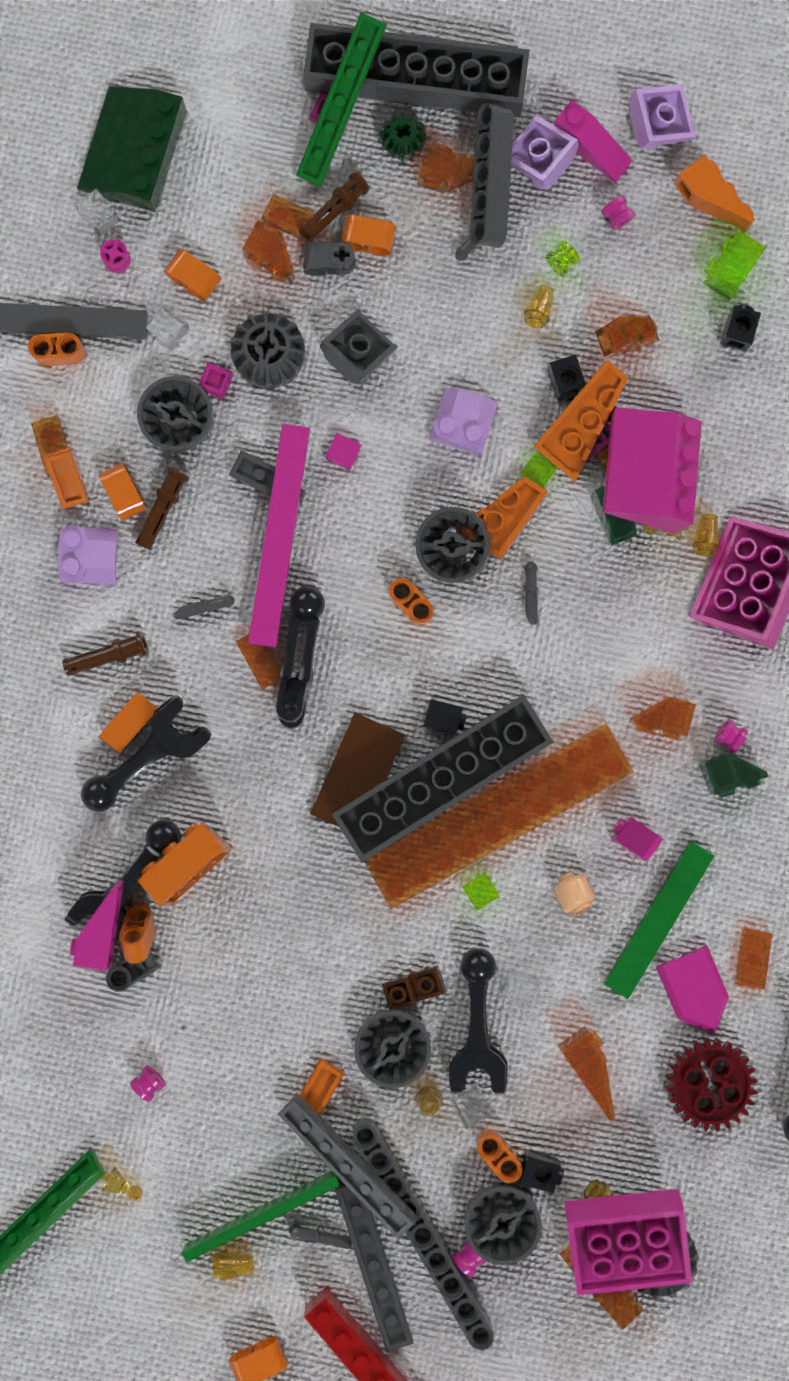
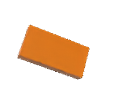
M71 447L44 455L43 459L62 509L88 502L89 496Z
M320 1058L300 1096L321 1116L345 1071Z

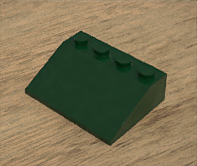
M109 86L77 189L85 193L156 213L187 113L183 97L158 89Z

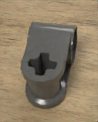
M321 241L304 243L303 272L307 275H349L356 268L354 250L348 243ZM342 256H347L345 257L344 262H339L342 259Z
M151 953L140 963L133 964L124 959L108 971L106 975L107 986L113 991L121 992L162 967V964L160 962L157 963ZM116 970H122L126 973L127 982L125 984H118L114 980Z

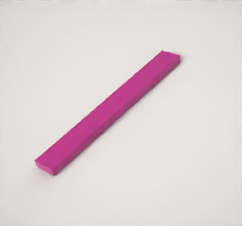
M282 424L249 633V644L277 648L310 438V427Z

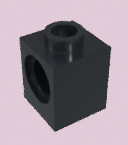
M734 305L728 313L720 345L746 352L753 344L761 313L754 311V308L748 305ZM735 322H743L746 325L747 331L739 330Z
M576 354L549 363L547 372L556 400L565 399L566 402L572 401L586 385ZM569 375L573 378L574 384L570 386L564 385L560 377Z
M430 699L423 727L456 735L457 730L463 731L467 714L462 713L463 707Z
M526 1149L521 1165L520 1184L554 1194L556 1185H561L564 1169L561 1168L559 1159ZM545 1166L550 1169L545 1177H537L535 1175L539 1167Z

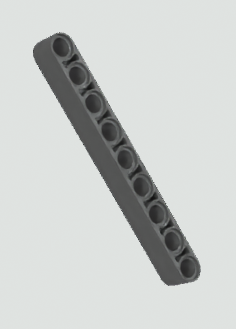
M370 1118L359 1119L353 1128V1142L364 1162L385 1184L391 1178H397L402 1182L398 1188L390 1189L404 1203H412L416 1206L413 1213L419 1219L406 1232L409 1240L470 1345L479 1351L488 1349L494 1341L493 1328L489 1317L463 1272L454 1263L452 1253L379 1127ZM368 1128L373 1132V1136L370 1139H362L359 1137L358 1131ZM377 1153H383L388 1159L385 1163L377 1164L372 1160V1157ZM419 1228H426L430 1231V1234L427 1237L420 1238L415 1232ZM434 1253H441L444 1255V1259L440 1262H433L430 1256ZM448 1278H455L459 1281L454 1287H448L444 1284ZM463 1303H470L473 1307L470 1311L463 1312L459 1309V1306ZM478 1328L487 1330V1333L481 1337L473 1334Z

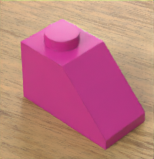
M628 816L625 820L619 819L612 829V832L615 834L611 839L637 859L645 862L650 859L664 840L661 836Z

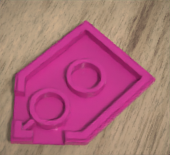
M705 945L655 966L677 1019L715 1034L729 996L708 946Z

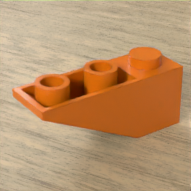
M704 155L678 175L674 186L691 207L745 232L749 230L755 221L752 209L747 204H743L738 198L735 187L730 182L725 181L720 174L718 165L714 161H710Z

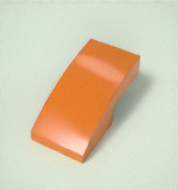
M137 692L102 731L99 738L121 755L139 736V732L152 720L153 713L157 707Z

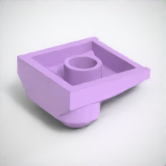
M684 85L636 89L631 94L629 113L636 141L640 147L645 150H654L659 145L693 140L697 137L696 133H694L684 93Z
M534 115L531 122L512 143L511 166L529 177L536 188H549L554 185L573 162L579 147L578 139L541 117Z
M445 387L429 440L482 456L497 402L486 396L463 389Z
M74 525L62 527L59 537L58 556L60 582L117 585L116 569L119 529L83 528Z

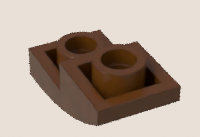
M438 965L381 984L389 1009L404 1008L414 1005L418 1001L447 992Z

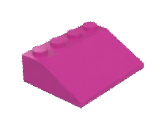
M615 407L612 410L602 512L673 534L694 524L702 421L680 413Z
M730 516L689 617L745 641L774 650L789 613V532Z
M679 1188L564 1201L577 1296L692 1283L685 1211Z

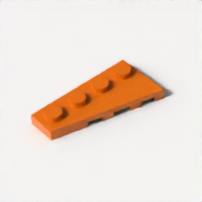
M608 359L534 445L538 451L574 482H576L628 380V377Z

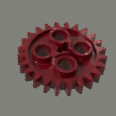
M706 1037L703 1038V1045L701 1046L695 1040H692L693 1049L691 1050L683 1045L682 1048L685 1054L683 1056L677 1053L674 1054L678 1063L668 1064L674 1071L673 1074H665L666 1079L672 1082V1084L666 1085L665 1089L667 1092L673 1093L667 1099L670 1103H677L673 1107L675 1113L683 1112L681 1119L684 1122L691 1118L693 1128H696L701 1122L702 1129L706 1132L710 1124H712L716 1132H719L721 1123L730 1129V1120L732 1119L740 1124L741 1121L738 1114L741 1112L748 1116L749 1113L744 1107L746 1104L754 1106L755 1103L749 1096L758 1094V1091L751 1087L752 1084L758 1082V1079L749 1076L755 1071V1068L752 1065L745 1066L750 1060L749 1057L746 1055L740 1057L742 1050L738 1047L731 1051L732 1044L729 1041H726L721 1047V1040L716 1037L712 1045ZM724 1060V1069L720 1072H714L713 1066L715 1062ZM701 1061L706 1062L708 1074L715 1081L713 1087L721 1101L722 1106L720 1108L717 1107L714 1093L708 1088L710 1085L709 1080L702 1069ZM692 1070H698V1079L694 1082H688V1073ZM731 1086L735 1087V1094L731 1098H724L725 1089ZM709 1097L707 1107L702 1109L697 1107L700 1098Z

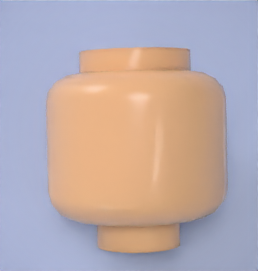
M569 872L558 878L560 883L554 888V894L564 912L572 913L575 916L593 907L592 902L595 899V893L586 876L581 874L574 875L573 872Z

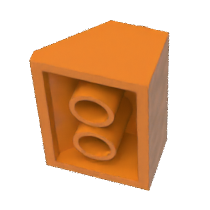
M194 823L183 833L185 838L178 844L176 842L170 844L162 852L164 857L157 863L152 861L141 871L143 876L137 881L159 906L173 905L233 850L207 823H200L199 825Z

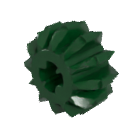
M404 111L401 118H398L393 113L391 115V122L384 121V130L380 132V139L384 141L382 143L383 150H390L389 156L391 159L398 154L400 155L401 162L404 161L405 155H408L413 160L415 158V151H423L422 143L426 141V134L423 132L424 124L423 122L417 123V116L415 114L407 118V113Z

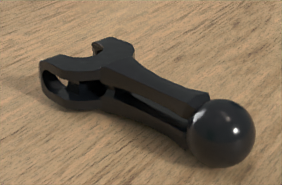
M311 586L298 588L290 598L292 614L289 617L286 652L279 673L281 681L276 704V712L280 723L289 729L298 728L304 721L308 687L313 681V659L320 625L319 617L325 609L324 596L318 589ZM306 621L308 622L302 664L300 672H294L301 622ZM289 707L296 708V711L292 714L285 713Z
M179 695L172 696L155 709L151 720V735L129 759L106 774L105 777L95 776L84 783L81 789V800L88 809L95 812L108 810L114 805L119 790L141 770L168 755L178 758L191 757L210 740L212 733L205 727H199L188 734L179 733L174 729L172 720L183 708V700Z
M159 820L149 826L145 835L146 845L133 865L119 879L124 881L115 944L119 940V934L126 915L124 905L137 884V880L143 876L141 871L152 861L156 862L160 856H164L162 852L173 842L178 844L181 841L180 829L169 820ZM116 883L105 891L91 890L83 893L67 913L64 921L70 926H75L85 916L94 915Z
M474 948L464 954L460 963L462 975L469 981L470 1027L466 1046L455 1054L449 1064L450 1090L453 1093L462 1092L466 1085L467 1073L472 1069L478 1068L484 1070L490 1076L492 1091L496 1094H504L507 1088L508 1062L503 1053L492 1046L486 1016L488 981L493 978L496 972V961L489 951L482 948Z

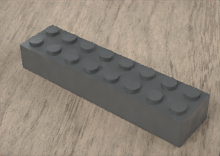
M310 23L303 74L305 91L329 93L354 28ZM384 32L358 98L477 113L483 104L489 103L512 110L514 117L520 118L530 50Z
M522 695L332 813V816L362 863L554 742L525 695Z

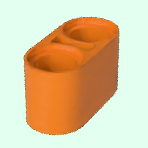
M348 215L345 217L341 242L348 243L357 252L389 256L392 252L396 226L384 220Z
M179 249L163 271L172 281L204 302L208 300L222 280L213 269L183 249Z
M73 333L39 334L32 337L28 342L29 353L42 366L75 365L82 362L86 355L84 345ZM77 344L76 350L73 353H65L68 345ZM42 346H49V350L45 355H38V350Z
M124 463L98 475L121 521L147 509Z
M400 578L392 582L389 595L391 601L415 625L423 626L429 623L433 616V606L429 600L407 579ZM400 585L406 586L410 594L405 599H398L394 595L396 587ZM416 606H425L428 609L429 615L425 619H417L413 615V609Z
M138 904L128 909L121 927L119 940L124 958L129 963L143 962L151 950L156 929L152 911L147 905Z
M488 1128L480 1131L476 1138V1144L481 1158L502 1181L511 1183L518 1180L522 1173V1166L514 1150L494 1129ZM487 1139H493L497 1142V1145L492 1150H485L482 1147L483 1142ZM510 1160L516 1163L511 1171H503L501 1169V1165L505 1161Z
M277 1336L268 1337L244 1348L228 1359L236 1381H264L282 1372L289 1364Z

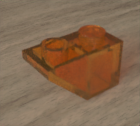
M430 144L419 172L418 185L445 194L472 182L474 156L469 154L460 155L452 152L447 146Z
M257 220L242 248L246 262L256 269L263 267L270 271L272 277L281 282L287 280L293 283L295 280L294 270L282 232Z
M650 315L618 317L595 331L604 357L620 356L660 341L657 335V326Z
M666 697L630 717L629 723L636 725L635 730L645 733H652V729L663 732L662 737L678 741L679 736L688 737L696 704Z

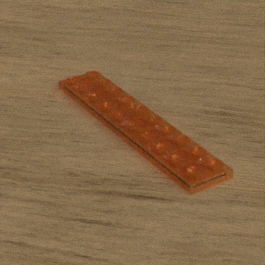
M607 723L394 842L364 862L390 909H393L634 771Z

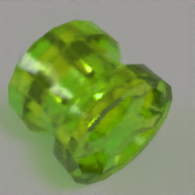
M564 240L557 244V249L554 252L551 251L545 256L548 265L560 276H565L568 273V268L580 261L577 251Z

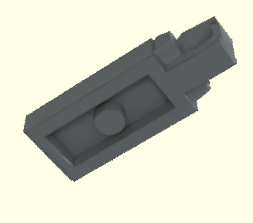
M241 451L229 476L271 496L276 467ZM301 489L300 503H302L306 495L303 489Z

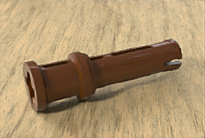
M351 173L348 176V181L342 187H337L333 190L332 198L299 228L301 236L306 241L311 242L343 210H350L355 200L369 192L365 179L358 173Z
M170 467L166 469L167 475L161 488L156 490L157 499L135 541L136 544L150 551L173 504L178 503V495L184 483L190 479L187 475Z
M141 631L136 632V636L124 640L114 639L111 643L112 645L63 659L64 671H67V676H72L73 674L114 661L125 663L128 658L137 655L147 656L149 655V649L146 639Z

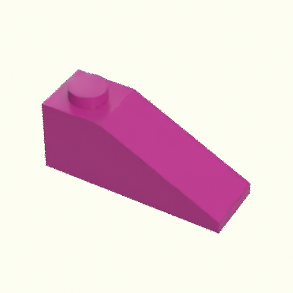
M571 100L556 118L554 126L578 139L579 147L576 154L616 183L633 160L600 122L574 100Z
M118 880L78 937L73 938L70 946V955L74 956L72 966L107 971L113 961L124 881Z

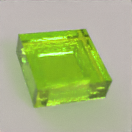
M536 451L519 475L527 477L544 488L558 467Z
M486 872L462 886L476 911L500 897Z

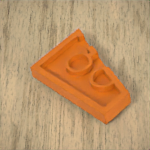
M523 477L499 495L498 499L475 513L487 523L488 531L492 533L493 540H491L492 556L500 561L548 495L547 490L527 477ZM461 526L462 534L466 535L469 540H476L474 534L469 529Z

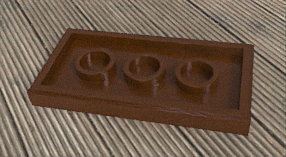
M354 713L310 815L338 826L332 813L386 780L405 734L358 713Z

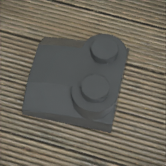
M359 309L330 333L320 344L325 359L349 382L359 385L365 383L370 375L398 348Z

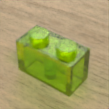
M738 229L733 238L728 235L719 248L723 252L720 258L717 260L713 257L704 270L708 276L703 284L730 301L766 247Z

